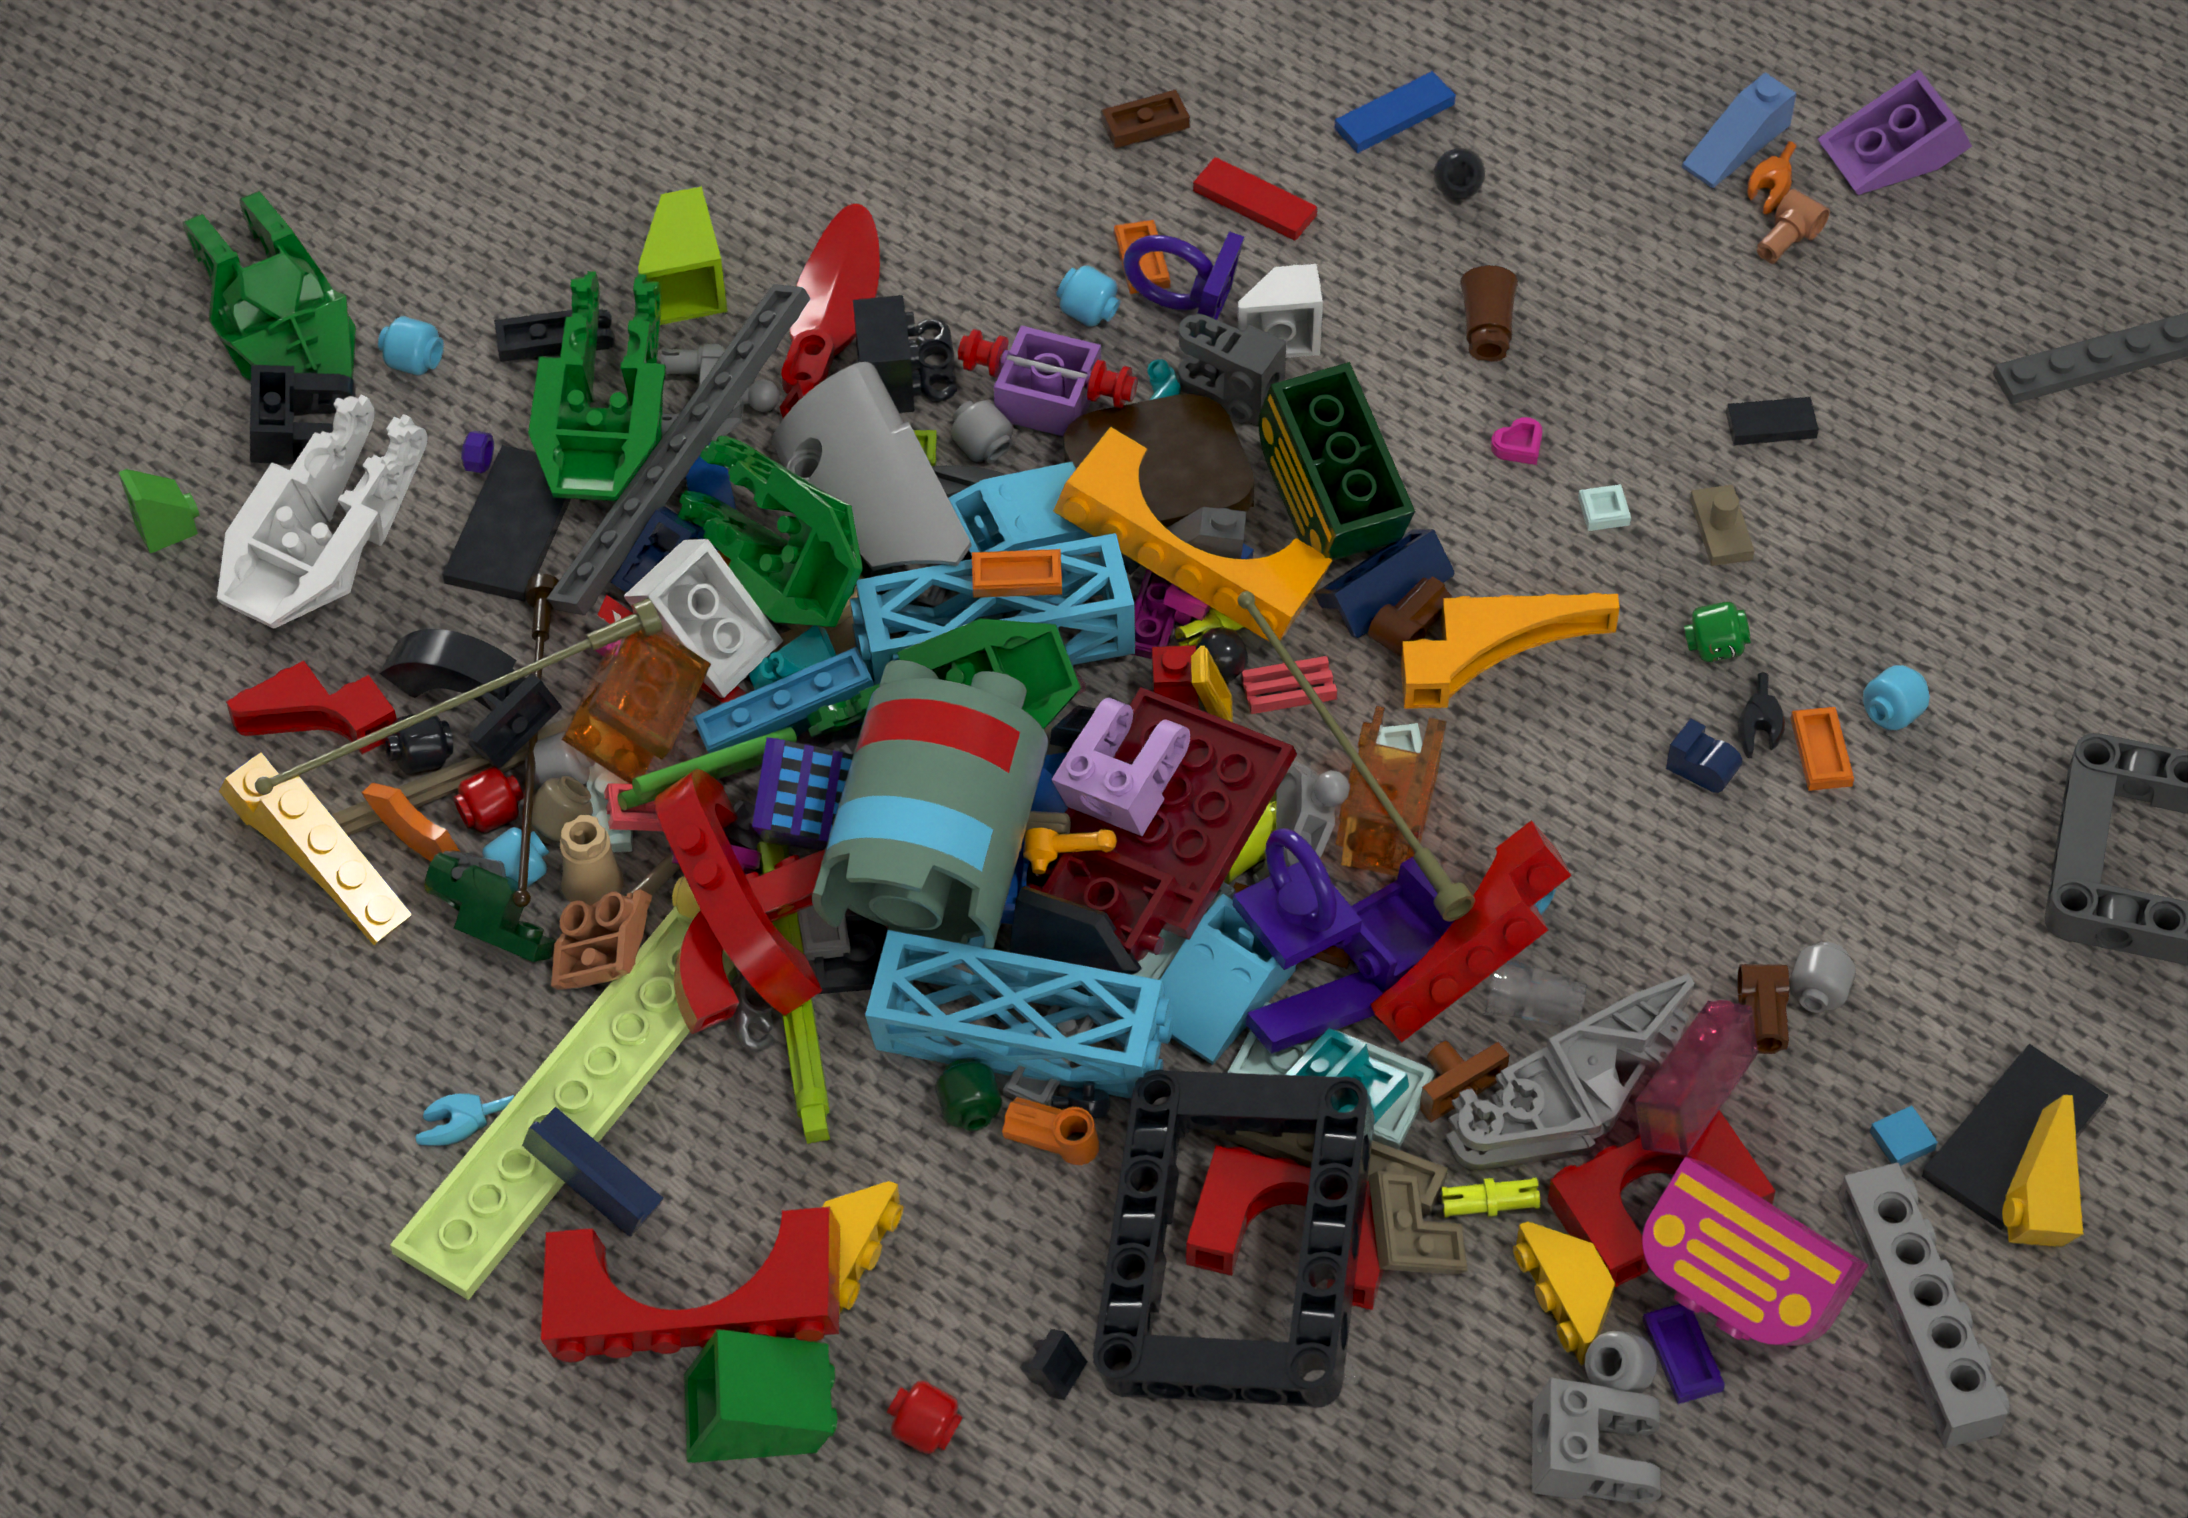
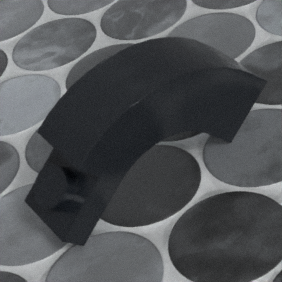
M422 629L411 632L397 641L379 674L413 698L431 689H449L463 694L515 671L513 667L517 660L497 647L463 633L443 629ZM522 677L489 693L502 702L526 678ZM482 696L474 698V700L481 703L487 709L493 711Z

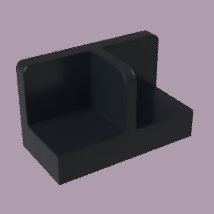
M531 673L502 702L489 692L481 695L493 711L467 735L471 739L468 744L476 753L500 769L562 706L545 684Z

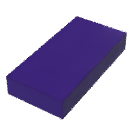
M1677 1304L1643 1314V1324L1677 1404L1724 1391L1725 1383L1692 1310L1682 1304Z

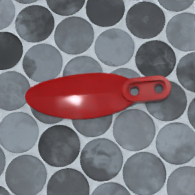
M853 203L847 205L833 218L816 244L796 285L797 287H804L811 300L801 312L799 319L789 329L791 346L781 370L782 388L787 394H789L798 380L813 382L814 387H816L827 378L834 357L856 337L853 300L876 298L880 276L879 238L871 213L861 204Z

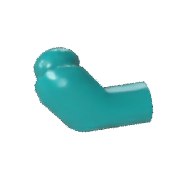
M1163 359L1152 361L1147 367V374L1150 377V384L1154 392L1149 400L1180 395L1181 387L1174 369L1169 367L1168 363Z

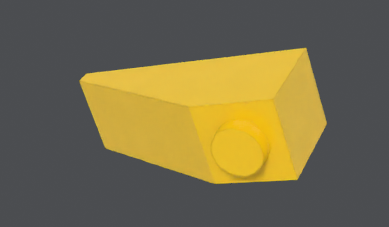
M2063 1095L2042 1110L2007 1191L2002 1218L2004 1224L2008 1226L2009 1243L2063 1247L2083 1235L2073 1096Z

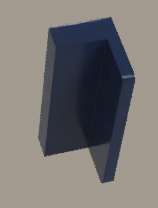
M1412 529L1400 541L1384 547L1316 591L1314 595L1322 608L1338 609L1350 635L1359 638L1368 632L1372 620L1382 607L1387 604L1395 606L1422 578L1429 579L1433 576L1444 583L1453 577L1455 572L1435 530Z
M554 1107L540 1123L535 1121L529 1127L522 1146L628 1236L631 1237L662 1203L664 1198L557 1107Z

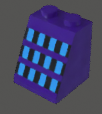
M767 737L752 828L769 844L825 850L854 754Z

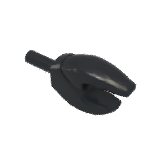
M1765 672L1758 674L1757 694L1750 697L1738 722V736L1747 758H1752L1756 730H1765L1769 734V747L1771 750L1778 746L1785 731L1782 707L1775 696L1768 695L1769 675Z

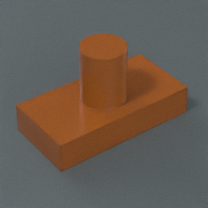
M1449 1041L1439 1043L1428 1053L1427 1060L1440 1076L1422 1086L1420 1110L1430 1122H1433L1455 1109L1452 1101L1459 1097L1460 1092L1472 1088L1475 1094L1478 1095L1497 1084L1496 1075L1508 1067L1509 1053L1497 1042L1464 1061Z

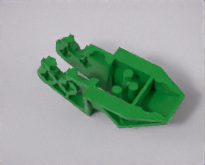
M260 191L239 199L248 229L254 239L259 238L267 259L248 267H241L236 251L233 252L203 214L183 221L184 231L194 256L198 262H203L212 285L209 321L243 377L251 381V365L294 366V373L342 374L353 379L356 326L348 314L347 298L344 294L331 287L325 275L296 234Z
M588 271L584 278L575 277V279H571L572 316L566 317L560 358L539 357L528 434L554 498L617 501L662 439L663 387L666 365L657 364L662 302L660 282L647 281L646 274H637V277L634 278L635 316L633 321L629 320L628 323L629 341L627 355L624 356L620 366L627 389L628 402L623 393L616 392L610 397L611 405H609V408H595L590 406L595 398L593 385L600 290L596 272Z
M718 436L716 441H711L710 445H705L700 457L708 464H715L730 469L728 473L730 475L729 481L734 485L744 486L755 495L753 500L757 502L758 507L792 512L796 515V517L783 515L777 522L778 530L781 533H787L790 539L786 541L721 500L700 492L685 490L679 500L682 507L678 517L684 521H692L704 527L705 533L703 537L708 539L714 547L731 560L728 567L760 610L773 622L836 627L848 599L854 594L855 584L862 572L852 506L829 495L747 444L731 437Z
M980 618L897 652L900 660L915 662L929 668L937 675L939 680L971 686L973 676L985 671L998 672L1017 679L1027 690L1022 710L1032 716L1043 729L1051 723L1081 689L1056 624ZM880 683L859 691V694L847 701L822 706L809 714L807 719L811 726L808 728L811 737L826 736L862 723L870 697L879 687Z

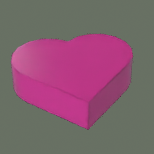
M1529 417L1516 419L1511 427H1503L1493 433L1491 451L1496 457L1503 460L1537 465L1542 440L1541 424Z

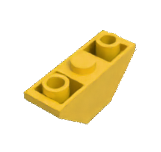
M892 1181L827 1200L822 1206H830L840 1225L839 1315L843 1308L849 1310L854 1305L860 1291V1283L858 1282L865 1269L871 1271L875 1267L882 1251V1244L880 1242L887 1230L893 1232L901 1220L904 1207L900 1204L898 1184Z
M1529 1221L1519 1224L1517 1242L1513 1246L1515 1260L1523 1273L1528 1271L1531 1273L1537 1284L1534 1287L1536 1298L1543 1311H1551L1558 1323L1556 1330L1562 1347L1566 1352L1573 1351L1579 1363L1583 1365L1585 1364V1354L1590 1343L1601 1333L1611 1306L1615 1282L1593 1243Z

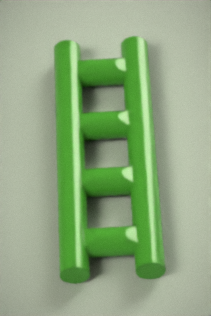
M788 727L633 778V789L619 793L618 803L622 810H627L654 801L658 794L695 769L703 770L717 780L762 765L766 738L770 737L796 742L795 731L793 728Z

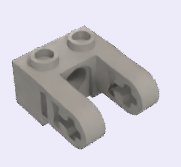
M1550 1378L1532 1403V1493L1566 1499H1581L1583 1496L1636 1503H1650L1659 1499L1661 1496L1660 1468L1648 1462L1600 1454L1598 1430L1631 1435L1653 1434L1660 1429V1402L1655 1397L1646 1394Z

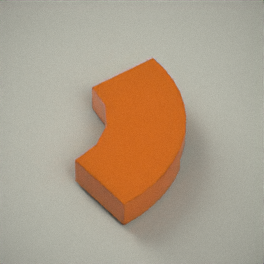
M371 783L361 792L387 827L407 846L429 861H432L439 852L444 853L451 850L460 852L448 830L435 825L417 811L400 789Z

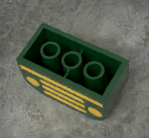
M1347 362L1271 384L1259 414V437L1267 466L1299 540L1322 553L1325 558L1332 559V561L1400 541L1413 518L1415 509L1351 363Z

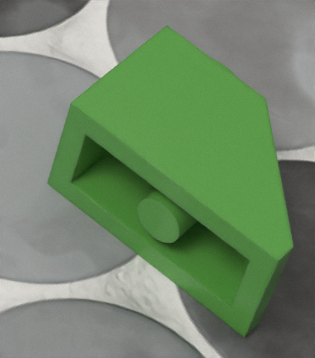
M129 469L118 472L134 525L150 554L198 534L194 518L200 516L197 505L190 492L182 494L175 479Z

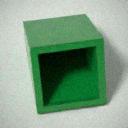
M717 1329L684 1373L687 1462L697 1463L817 1453L826 1440L834 1435L838 1420L837 1410L835 1407H832L831 1390L835 1381V1367L833 1363H829V1345L827 1343Z

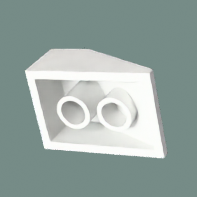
M708 539L683 540L624 595V598L631 607L639 601L650 598L663 626V631L654 635L720 698H724L765 657L783 642V639Z

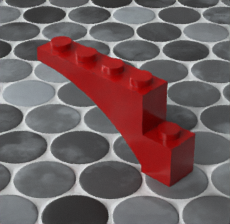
M1532 820L1495 848L1497 854L1481 884L1473 894L1475 904L1472 909L1461 918L1456 919L1414 967L1370 1004L1374 1014L1401 1043L1548 931L1535 903L1572 875L1559 851Z

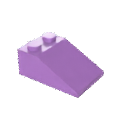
M1920 69L1818 138L1820 144L1857 195L1938 170L1972 147L1961 124Z

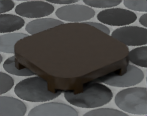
M1195 394L1173 395L1127 404L1123 408L1111 407L1092 411L1079 416L1071 422L1063 435L1064 463L1073 462L1076 469L1110 427L1147 448L1139 467V485L1147 506L1165 528L1202 507L1227 508L1248 512L1250 507H1254L1253 470L1229 415L1219 403L1208 397Z

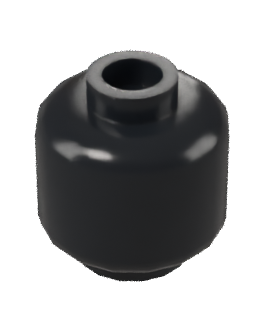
M413 715L399 717L393 722V724L401 720H404L408 717H411ZM437 715L384 738L388 760L390 762L396 761L399 768L407 774L440 768L446 763L447 756L453 754V737L450 726L446 720L441 721Z

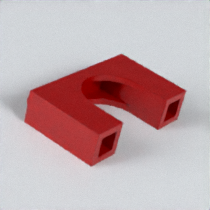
M1715 1102L1702 1109H1688L1680 1114L1674 1122L1661 1128L1650 1127L1642 1131L1635 1140L1621 1147H1607L1600 1151L1593 1160L1578 1167L1576 1165L1564 1167L1551 1179L1547 1202L1570 1236L1594 1244L1615 1282L1614 1288L1647 1273L1649 1268L1643 1251V1235L1625 1210L1620 1196L1622 1191L1637 1178L1654 1173L1675 1175L1684 1158L1688 1157L1705 1162L1773 1205L1775 1189Z
M1216 1145L1186 1242V1265L1232 1276L1245 1232L1256 1216L1278 1205L1295 1204L1306 1207L1311 1168L1301 1166L1288 1158L1272 1159L1255 1155L1245 1148H1226ZM1367 1181L1352 1305L1373 1310L1384 1270L1379 1268L1370 1184ZM1336 1191L1330 1194L1327 1199L1338 1200L1346 1192ZM1327 1279V1288L1331 1287L1336 1280Z

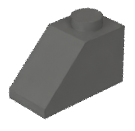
M1202 507L1166 529L1182 541L1204 552L1226 558L1241 559L1246 512L1227 508Z

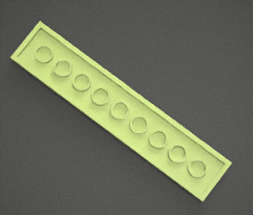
M677 906L672 909L638 950L635 965L631 972L613 980L393 1240L390 1244L392 1254L465 1299L469 1300L565 1184L562 1179L522 1146L529 1127L535 1121L540 1123L554 1107H557L599 1143L689 1034L690 1031L682 1017L675 995L674 972L679 950L693 919L681 915L677 911ZM723 950V968L731 983L738 973L735 964L725 950Z

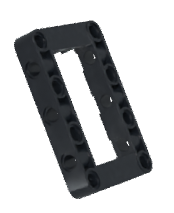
M1161 1069L1151 1070L1145 1073L1144 1077H1140L1136 1081L1131 1100L1093 1349V1363L1107 1390L1120 1397L1313 1408L1325 1407L1337 1399L1343 1385L1375 1121L1369 1095L1362 1082L1348 1076L1325 1077L1165 1071ZM1159 1098H1169L1161 1105H1152ZM1346 1105H1357L1350 1112H1338L1342 1107ZM1190 1129L1225 1130L1226 1135H1236V1131L1271 1132L1273 1137H1282L1283 1133L1315 1134L1289 1342L1151 1335L1154 1313H1159L1167 1262L1163 1252L1167 1224L1172 1225L1179 1179V1170L1176 1166L1180 1138H1185V1133H1189ZM1147 1183H1157L1149 1191H1139ZM1336 1191L1346 1192L1338 1200L1327 1199L1330 1194ZM1135 1270L1144 1271L1139 1278L1126 1280V1277ZM1323 1280H1336L1327 1289H1316V1286ZM1124 1359L1131 1360L1126 1368L1117 1371L1112 1370L1118 1361ZM1313 1370L1325 1371L1321 1378L1315 1381L1304 1380V1377Z

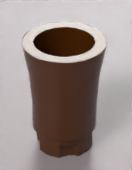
M1493 265L1479 266L1467 271L1460 280L1465 305L1466 339L1469 343V353L1473 358L1479 361L1495 362L1507 356V350L1512 340L1513 307L1518 279L1512 271L1504 267Z

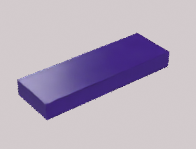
M1359 971L1247 1012L1245 1024L1269 1053L1272 1054L1321 1036L1329 1028L1337 1030L1375 1016L1370 1004L1383 993L1370 979L1365 978Z

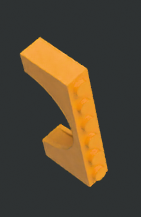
M1110 427L1066 481L1053 512L1094 537L1116 533L1122 554L1269 641L1248 609H1244L1238 604V596L1242 592H1251L1255 596L1256 607L1281 641L1318 589L1332 559L1325 558L1322 553L1297 538L1281 551L1256 559L1221 557L1187 544L1158 521L1143 498L1139 485V467L1147 448Z

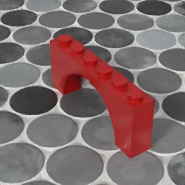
M830 1206L782 1211L780 1229L774 1247L762 1267L749 1281L732 1294L716 1302L697 1308L679 1310L651 1307L637 1302L621 1292L611 1281L606 1262V1247L593 1228L546 1232L541 1341L553 1358L564 1362H579L584 1360L585 1356L605 1354L612 1358H626L631 1356L633 1352L652 1350L660 1354H673L685 1347L700 1346L704 1348L717 1329L781 1338H796L804 1341H818L823 1339L824 1335L839 1334L840 1225Z

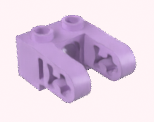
M1105 698L1094 711L1051 780L1067 807L1143 836L1164 801L1162 792L1187 752L1190 742V731L1185 726L1169 720H1162L1155 727L1143 749L1132 765L1113 757L1130 730L1133 720L1132 707L1115 699Z

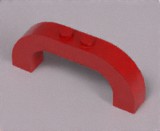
M695 769L658 794L655 798V808L659 822L690 889L714 935L750 985L764 1000L784 1016L823 991L806 956L790 944L773 925L759 904L723 830V828L738 819V816L722 784L705 771Z
M825 850L801 859L799 855L787 857L774 866L775 870L759 876L758 872L745 875L759 904L771 922L813 905L812 894ZM701 910L695 916L686 932L679 950L674 972V987L678 1007L691 1035L732 1018L739 1004V1000L723 968L722 954L724 949L708 925Z

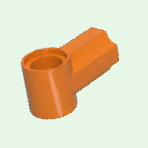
M1016 1097L1009 1104L1002 1130L1005 1139L1057 1153L1064 1161L1073 1165L1088 1164L1099 1153L1100 1143L1094 1120L1087 1110L1080 1107H1070L1061 1110L1020 1097ZM1072 1133H1085V1136L1080 1140H1067V1137Z

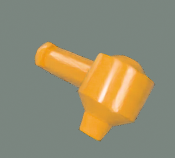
M1044 827L1032 828L1025 832L1023 855L1031 862L1034 873L1044 874L1048 863L1054 861L1058 853L1095 850L1109 852L1115 848L1117 841L1114 832L1105 829L1089 833L1058 834L1056 831Z

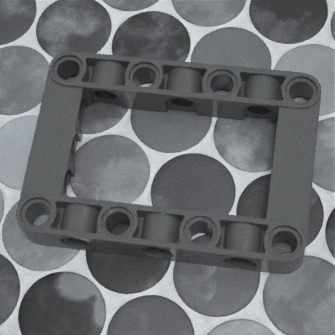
M2099 733L2084 735L2077 741L2067 772L2044 916L2045 925L2053 935L2064 940L2188 965V901L2101 884L2115 795L2150 802L2152 807L2188 814V751Z

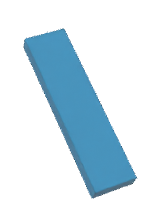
M854 647L693 717V720L709 754L777 731L807 718L809 714L822 706L846 701L859 694V691L874 686V683L857 647Z

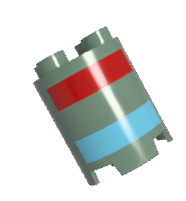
M895 660L885 665L880 685L870 697L812 894L814 909L831 927L840 926L845 912L849 908L865 918L888 926L887 932L891 930L966 944L968 938L984 935L983 947L993 949L1048 750V738L1044 729L1032 716L1022 710L1027 690L1020 681L1006 674L985 671L975 674L971 686L952 681L939 680L932 670L915 662Z

